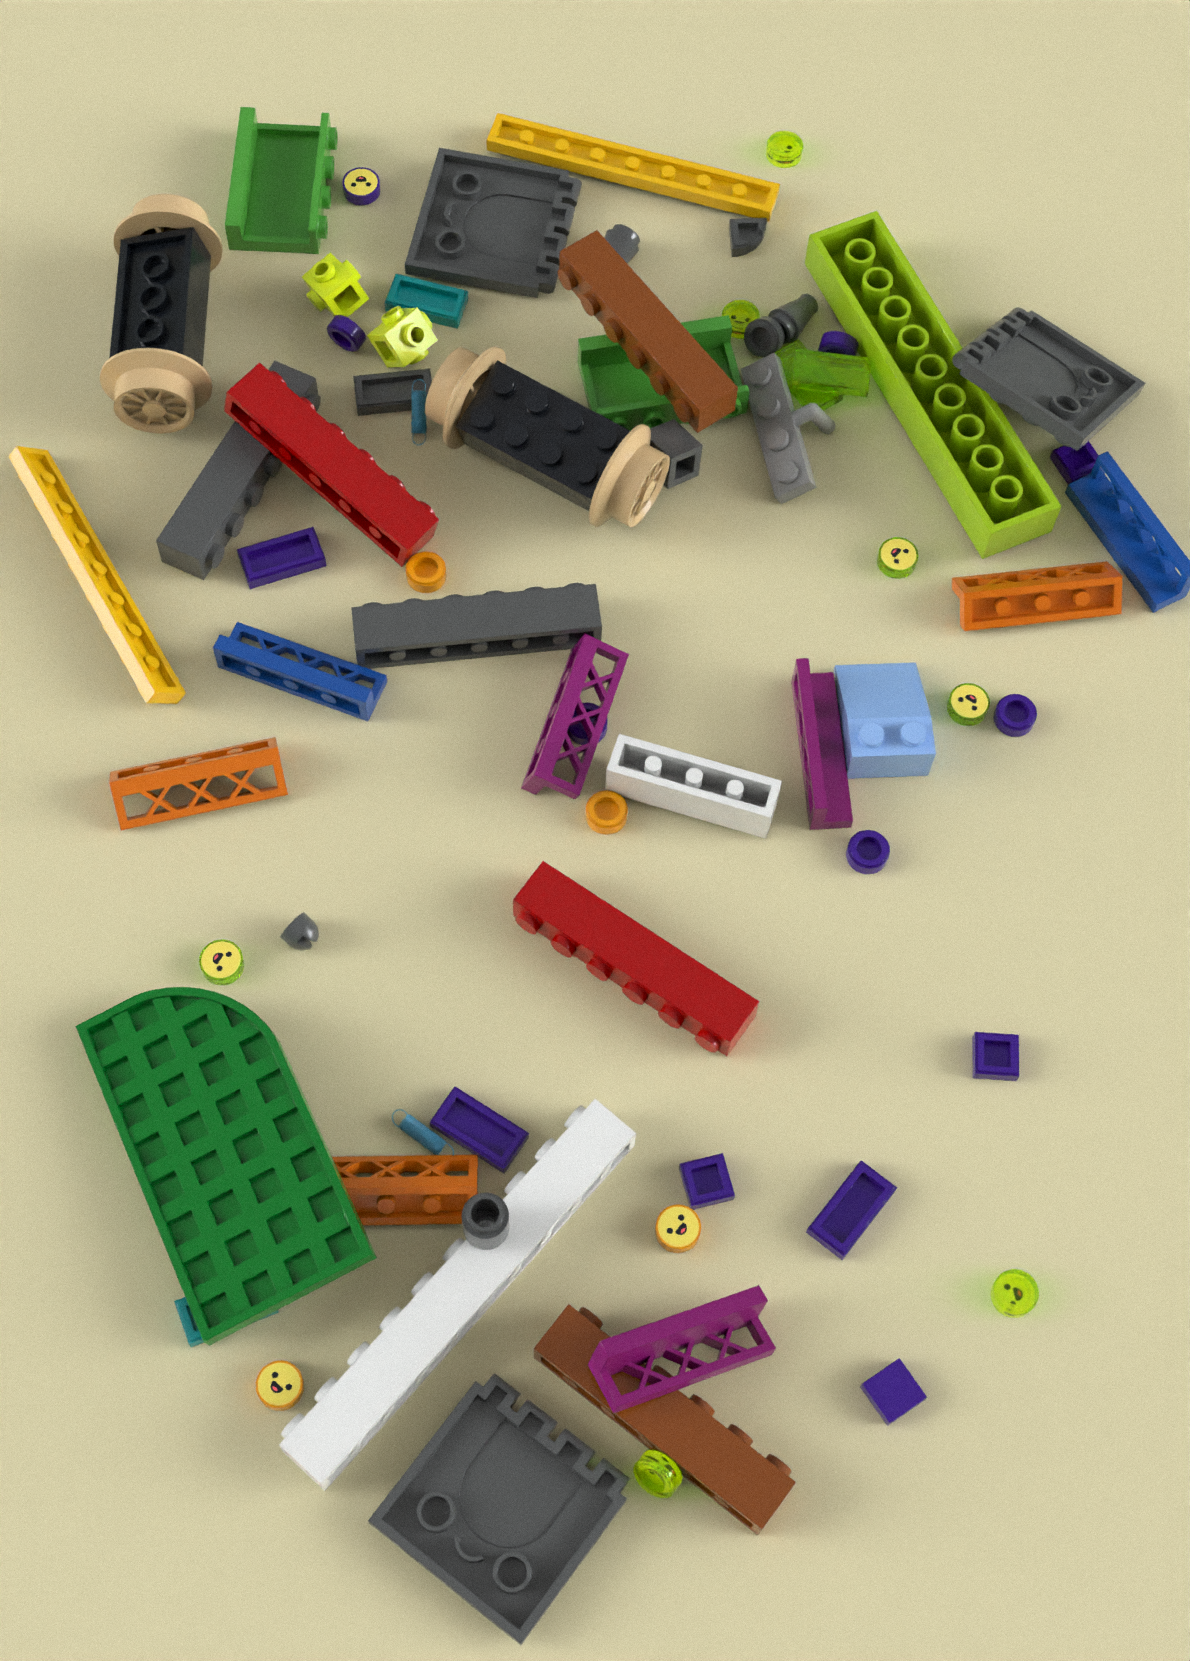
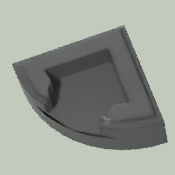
M767 218L730 219L729 235L732 257L746 255L761 244L765 236Z

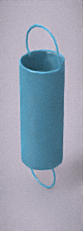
M412 385L411 433L425 434L427 430L425 414L427 392L425 390L413 392L418 390H413Z
M407 1114L406 1119H403L399 1126L396 1125L435 1155H439L446 1144L443 1138L410 1114Z

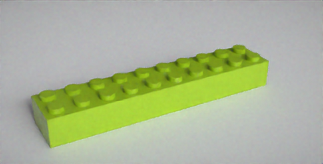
M874 211L810 234L804 264L845 332L858 341L857 352L981 558H987L1052 532L1062 506L997 402L990 397L989 393L959 374L961 370L952 363L953 356L962 349V346L879 213Z

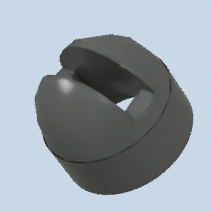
M303 912L288 925L280 938L290 947L305 951L312 947L310 941L317 942L319 931L315 922Z

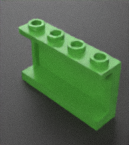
M240 107L225 219L229 250L319 254L320 240L327 239L328 218L323 216L324 209H330L331 187L327 186V179L334 178V156H330V151L337 150L338 143L337 127H331L329 113H321L320 126L269 124L257 122L255 108Z
M729 315L682 322L681 324L738 387L735 411L723 418H733L739 414L747 413L750 392L747 385H742L732 349V325ZM606 334L578 339L577 362L590 410L630 431L640 424H645L652 428L672 419H675L679 424L684 423L676 415L674 407L664 395L660 396L656 393L648 376L641 369H636L630 363L626 351L618 342H612Z

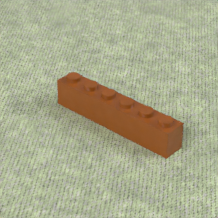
M598 230L559 252L558 277L563 287L568 291L572 290L576 294L585 312L589 316L597 318L603 325L608 338L614 343H619L626 351L630 363L636 369H641L648 376L653 389L660 396L664 395L674 407L676 415L682 422H688L698 433L735 411L738 391L735 383Z
M568 1304L534 1347V1359L650 1451L658 1452L668 1457L676 1465L684 1478L758 1536L796 1483L789 1477L792 1472L791 1469L772 1454H768L766 1458L751 1447L753 1440L748 1434L733 1424L726 1428L712 1417L715 1410L695 1394L689 1399L682 1392L676 1390L613 1414L588 1366L599 1341L610 1336L600 1329L603 1323L591 1311L584 1307L577 1311ZM655 1365L653 1369H650L651 1371L661 1374L665 1377H673L669 1372H667L665 1369L658 1365ZM622 1371L611 1375L621 1395L637 1390L640 1382L639 1378ZM646 1382L645 1387L651 1384Z

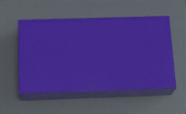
M314 527L237 549L238 557L250 589L327 566Z
M455 1086L430 1120V1127L472 1154L478 1155L480 1159L504 1174L529 1138L527 1131Z
M861 1160L808 1227L806 1233L843 1260L895 1193L897 1187Z

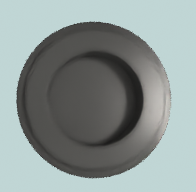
M768 316L759 317L747 325L744 332V342L747 349L753 355L766 357L776 353L782 347L784 331L780 323L774 318Z

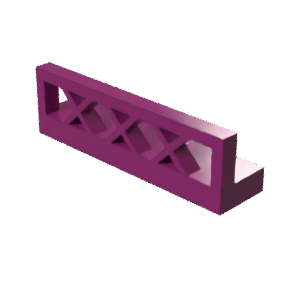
M584 634L573 646L521 789L536 795L546 786L573 799L580 796L626 665L628 653L587 634ZM595 653L615 662L611 674L599 678L592 663ZM588 675L590 681L585 683V680ZM608 682L607 687L605 689L603 684ZM594 687L601 704L598 709L586 712L580 699V694L582 691ZM574 711H576L578 716L572 718ZM596 717L594 723L592 724L590 719ZM581 722L588 740L585 745L574 748L567 731L569 726ZM563 745L565 752L560 753V750ZM583 752V755L580 760L577 754ZM569 758L576 773L572 784L552 775L556 762Z
M809 658L796 659L791 684L809 829L851 828L853 815L834 672L810 673Z
M760 1286L743 1290L599 1341L588 1366L613 1414L771 1356L776 1347L758 1317L768 1302ZM747 1327L757 1346L746 1349L729 1342L732 1331ZM703 1343L719 1350L717 1360L706 1363L690 1356L693 1346ZM663 1357L680 1364L677 1375L668 1378L651 1371L653 1360ZM686 1367L692 1369L690 1371L685 1372ZM622 1371L639 1378L640 1382L637 1390L621 1395L611 1375ZM646 1382L651 1384L645 1387Z

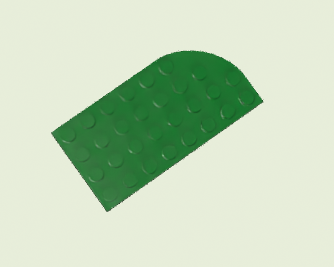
M168 987L149 990L135 995L75 1026L204 1343L210 1346L377 1258L285 1051L274 1032L257 1014L240 1002L214 991L191 987Z

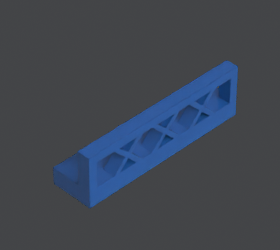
M1107 451L1099 455L1092 472L1068 484L1065 494L1154 613L1186 597L1190 590V560Z
M239 622L236 623L229 637L219 635L213 646L218 668L367 722L388 682L387 675ZM242 637L259 643L261 649L240 641ZM284 653L296 656L298 662L279 655ZM322 666L331 668L335 675L323 672L317 668ZM364 680L374 685L371 689L354 682Z

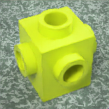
M331 252L302 276V279L310 289L306 296L320 312L326 308L333 316L342 315L349 317L369 300V297L358 283V280L361 278L358 271L347 259L341 263Z
M396 306L390 309L381 317L382 323L367 335L387 368L406 367L408 364L418 363L429 354L427 349L438 340L431 330L432 323L430 319L418 307L401 308V306Z

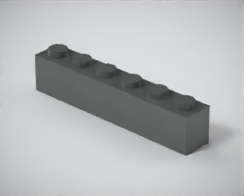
M274 360L269 371L277 372L285 380L287 387L299 397L308 399L314 405L316 411H318L321 397L318 395L316 378ZM234 421L156 540L162 562L202 580L206 578L211 568L215 569L219 566L224 556V548L231 537L235 538L238 536L243 527L245 515L251 506L256 507L262 498L265 484L271 476L275 477L282 466V462L236 421Z
M571 583L564 587L546 589L530 587L524 591L515 592L494 590L483 595L462 596L453 594L442 599L422 600L411 598L400 603L381 604L370 602L359 607H351L357 665L368 669L572 649L584 634L600 641L602 636L596 584Z

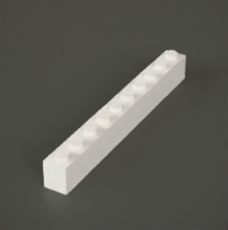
M594 1099L587 1108L581 1105L575 1109L565 1122L564 1126L567 1130L557 1141L553 1138L547 1140L535 1155V1159L538 1162L527 1174L523 1171L518 1172L506 1186L504 1192L507 1193V1196L503 1199L509 1211V1233L506 1240L494 1249L481 1250L473 1247L467 1240L457 1239L445 1252L443 1260L446 1262L434 1275L428 1272L416 1283L411 1291L414 1295L413 1299L403 1309H400L398 1306L395 1307L384 1318L379 1326L382 1330L381 1334L370 1345L365 1341L352 1353L347 1361L350 1367L337 1381L332 1377L319 1389L314 1397L318 1403L306 1416H303L301 1413L297 1414L283 1429L281 1435L285 1439L279 1444L282 1451L324 1491L635 1146L636 1133L598 1100ZM485 1220L480 1222L479 1226L487 1227L493 1223Z

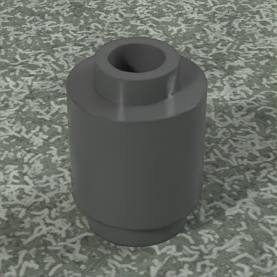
M476 1194L463 1207V1233L466 1240L473 1247L481 1250H491L500 1246L508 1236L509 1211L505 1202L495 1194ZM485 1220L493 1223L487 1227L479 1226V1223Z

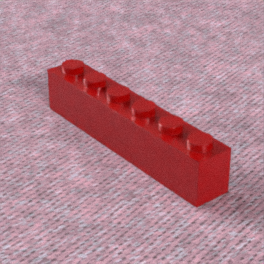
M259 362L227 391L224 412L401 567L433 538L439 522L433 509L427 503L418 501L407 492L404 484L396 476L388 475L383 471L369 452L364 449H358L351 443L338 425L327 422L319 415L314 405L308 399L299 397L287 387L285 380L277 372L269 371Z
M544 861L541 862L513 899V916L522 929L531 934L540 933L549 939L552 947L563 956L568 958L575 956L587 964L586 968L596 978L602 981L610 979L622 987V992L631 1001L639 1005L648 1004L658 1011L659 1017L669 1026L676 1029L682 1027L695 1035L696 1042L709 1052L716 1053L719 1051L723 1055L728 1056L756 1017L760 1001Z

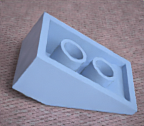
M916 662L835 665L836 693L847 778L928 776L936 750L931 714Z

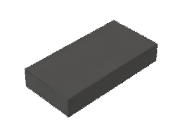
M430 368L353 376L358 416L411 411L412 385L413 390H418L413 392L425 390L428 394L432 383Z

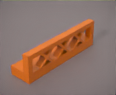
M1107 561L952 578V590L960 599V626L964 631L1122 614L1123 576Z
M276 737L111 771L109 777V784L121 830L288 795ZM273 765L277 786L259 789L247 782L255 768ZM245 771L242 777H239L238 775L234 774L236 772ZM224 775L237 783L229 796L221 798L205 790L212 778ZM203 780L200 786L196 785L193 782ZM179 784L195 792L189 803L183 806L176 807L163 799L171 786ZM242 787L249 790V792L239 793ZM161 789L158 795L151 792V790ZM140 793L153 801L145 814L127 817L123 796ZM200 796L207 799V801L197 802ZM158 805L165 808L164 810L155 811Z
M478 1155L332 1157L362 1225L462 1224V1210L465 1203L472 1196L478 1194ZM450 1171H468V1176H448L446 1173ZM404 1172L419 1173L415 1177H403L400 1175ZM358 1173H373V1174H374V1175H372V1176H370V1177H356V1176H355V1175L358 1174Z

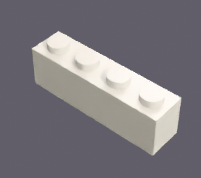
M619 734L606 770L605 790L614 791L628 799L766 839L777 805L782 781Z

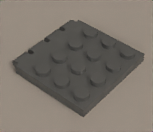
M439 148L405 261V274L538 298L539 292L553 293L558 278L559 252L567 244V236L569 235L575 213L574 207L577 205L582 182L577 178L569 177L568 170Z
M1020 307L1014 308L958 351L952 358L954 366L961 370L959 374L989 393L994 401L1006 404L1021 414L1025 421L1041 427L1052 434L1060 444L1072 447L1076 451L1083 447L1140 394L1146 384L1032 310L1027 312Z
M494 1373L484 1386L475 1381L368 1522L521 1646L625 1504L627 1498L621 1494V1491L630 1478L605 1458H602L593 1471L588 1469L586 1466L596 1451L566 1428L555 1442L552 1441L549 1436L556 1428L558 1422L529 1399L516 1413L511 1408L521 1393Z

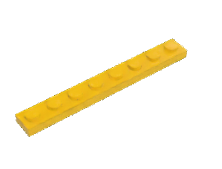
M497 113L486 140L487 150L752 218H767V222L770 221L779 194L780 184L500 113Z
M16 446L9 455V459L17 471L19 479L23 482L31 496L36 509L40 512L49 528L52 538L56 541L68 562L69 568L82 587L87 600L91 603L101 621L103 629L119 653L121 661L138 687L140 695L146 703L178 704L186 694L185 690L49 451Z

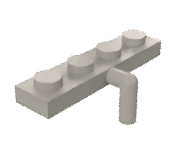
M772 353L740 370L744 385L748 386L750 392L749 403L774 496L783 504L817 488L799 426L812 421L824 434H830L834 431L836 425L815 403H810L797 410L794 409L781 359L775 353Z

